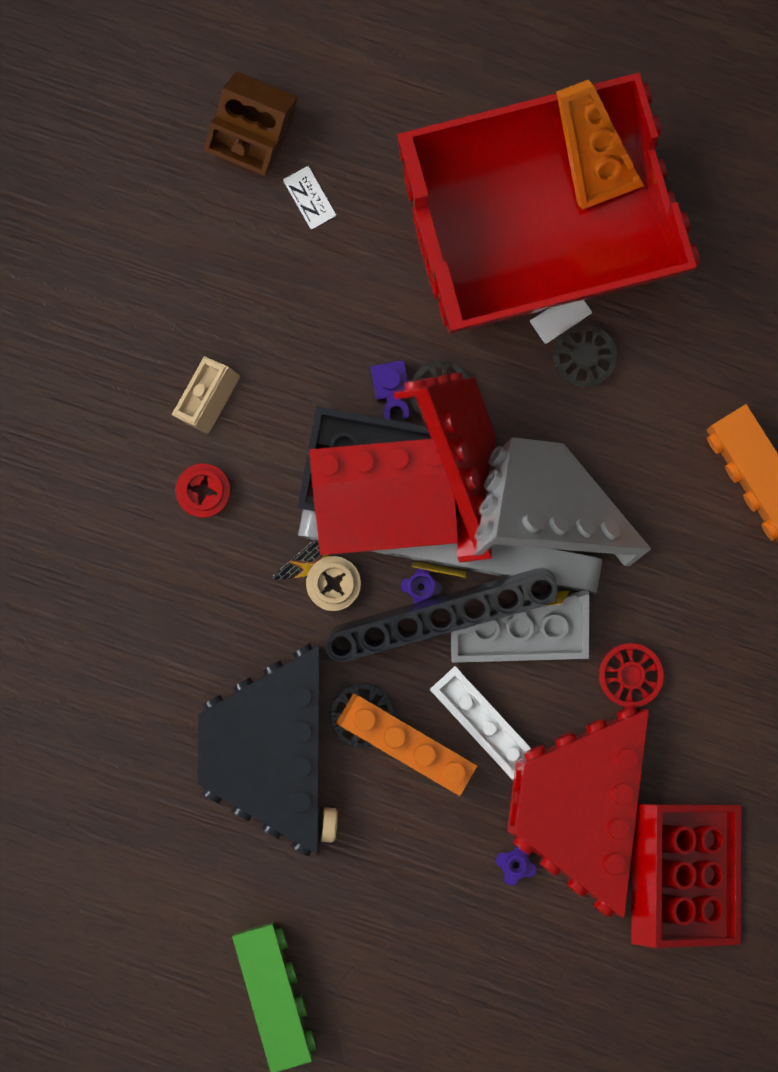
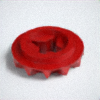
M205 463L195 464L187 468L178 478L176 498L181 508L188 514L197 518L212 517L222 511L230 498V484L226 475L216 466ZM205 477H208V488L217 493V495H206L201 505H199V495L189 489V487H201Z

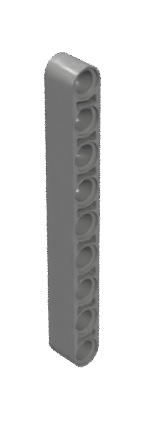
M303 509L298 532L299 537L318 541L315 511ZM457 543L372 551L501 577H509L534 569L544 568L554 574L558 588L579 592L588 590L591 594H597L603 559L556 549L496 544L492 545V559L459 563L457 558ZM538 580L535 582L537 584L551 586V584L546 580Z

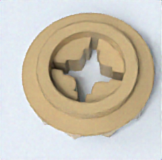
M330 556L317 561L311 567L306 579V588L309 597L318 607L329 611H340L352 605L358 597L361 579L356 567L350 561L342 557ZM324 572L332 578L341 576L343 573L345 574L340 582L344 593L343 596L335 590L326 592L324 595L322 594L328 585L325 580L326 577L323 575Z

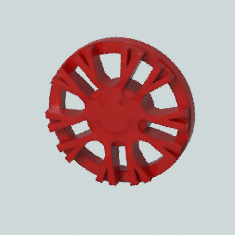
M627 643L613 648L603 658L599 668L601 689L608 699L622 707L633 705L640 707L648 704L658 695L663 684L664 674L659 658L649 648L640 644ZM624 649L626 650L627 657L629 660V662L624 663L620 652ZM634 649L644 652L641 661L638 663L632 659ZM613 655L620 662L618 669L607 665ZM651 658L654 663L643 669L641 664ZM657 670V682L648 681L645 678V674L648 671ZM605 672H617V678H605ZM616 681L620 685L619 690L612 694L607 685ZM643 682L654 689L651 694L640 687ZM623 688L629 689L625 701L619 699ZM638 689L643 700L633 702L632 691Z

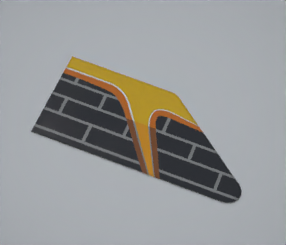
M314 539L282 567L273 578L275 580L306 577L311 567L317 561L329 556L320 555L319 544Z

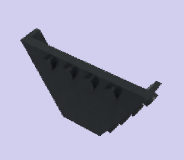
M311 643L292 653L295 659L284 666L280 660L262 670L265 676L254 683L250 677L233 687L235 693L223 700L222 696L218 695L203 704L205 711L198 714L197 784L204 788L201 793L202 795L218 804L223 799L234 805L231 810L234 814L247 821H250L251 817L256 818L264 823L261 827L263 831L277 839L283 834L293 840L292 848L308 857L311 852L319 854L320 645L313 648Z

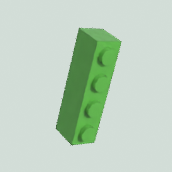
M274 921L234 933L232 938L270 1072H279L312 1062V1052L317 1050L312 1030L306 1031L302 1017L307 1016V1011L302 995L296 997L292 983H296L298 980L293 962L286 963L283 949L288 948L283 928L277 929Z

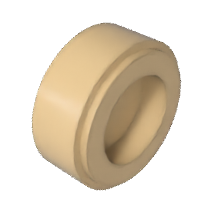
M323 807L320 842L333 843L336 839L338 810L336 808Z

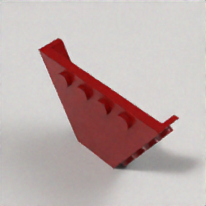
M462 372L404 383L405 390L393 392L395 399L416 396L459 508L457 543L459 563L492 559V546L482 555H475L477 545L475 534L481 522L482 514L480 513V507L486 494L484 484L490 471L488 461L495 449V431L475 377L463 379Z
M635 705L616 712L618 718L607 723L605 719H600L586 725L587 731L575 736L574 732L564 734L555 739L556 745L545 750L543 746L532 748L524 752L525 758L517 761L515 764L507 832L515 837L513 844L527 855H530L533 851L542 858L539 864L554 876H557L558 873L565 876L569 880L566 885L581 897L588 894L596 901L593 907L608 918H611L612 915L624 918L649 711V709H636Z

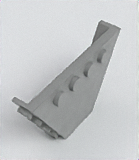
M512 437L503 447L498 446L491 453L488 461L490 464L489 476L484 484L486 489L485 499L480 507V513L482 514L481 522L475 534L477 539L475 555H482L492 545L496 544L615 554L624 566H631L651 550L564 443Z

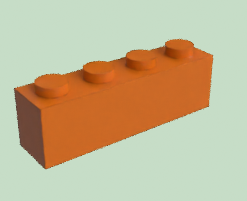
M747 404L711 425L707 429L709 434L707 441L716 454L721 453L726 460L727 465H725V469L734 483L739 481L746 493L743 494V497L748 507L753 512L758 511L764 520L761 525L765 534L771 541L776 539L778 543V453Z
M354 693L336 722L339 726L458 796L462 794L477 768V765Z

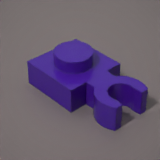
M404 360L370 366L376 400H387L384 408V419L391 420V410L399 408L403 412L404 420H408L409 408L407 404L401 399H395L393 392L405 390L404 383L408 382Z

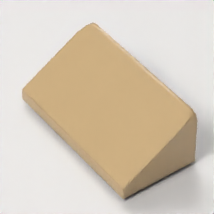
M204 356L172 415L208 434L239 381V374L228 366Z

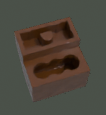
M236 71L222 89L216 116L210 123L203 151L265 176L272 167L290 126L298 96Z

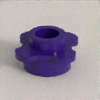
M420 568L416 569V574L411 578L404 579L401 582L402 591L407 592L413 598V604L428 600L433 595H439L442 590L441 584L434 581L429 575V570ZM423 584L425 588L423 590H419L418 585Z
M516 846L513 851L499 853L496 857V864L502 867L505 874L504 881L508 885H515L519 879L525 876L533 877L536 873V866L530 862L527 854ZM514 862L519 863L518 868L513 867Z

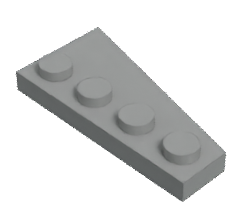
M584 590L569 594L563 604L542 606L451 632V662L589 659V591Z

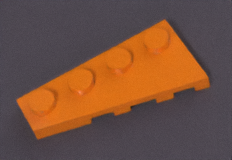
M588 79L556 91L576 199L581 209H586L643 187L644 185L590 80Z

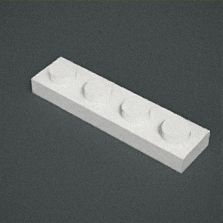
M454 666L430 691L503 771L514 780L516 762L524 759L523 753L531 748Z

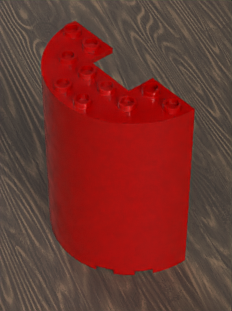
M640 72L595 83L593 86L644 186L583 210L578 205L557 93L397 134L401 162L405 163L403 164L404 181L409 202L413 203V222L434 298L439 299L438 308L444 326L447 327L449 334L696 270V265L700 264L698 249L695 244L690 245L687 232H690V223L687 213L680 211L679 204L676 202L672 190L667 191L664 182V179L667 178L666 166L662 158H657L655 147L658 146V136L662 134L661 124L657 115L652 116L649 106L652 103L651 90L648 83L643 84Z

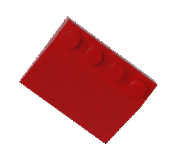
M432 439L309 449L320 555L458 543L455 497Z
M637 805L632 847L631 944L652 948L741 945V805Z

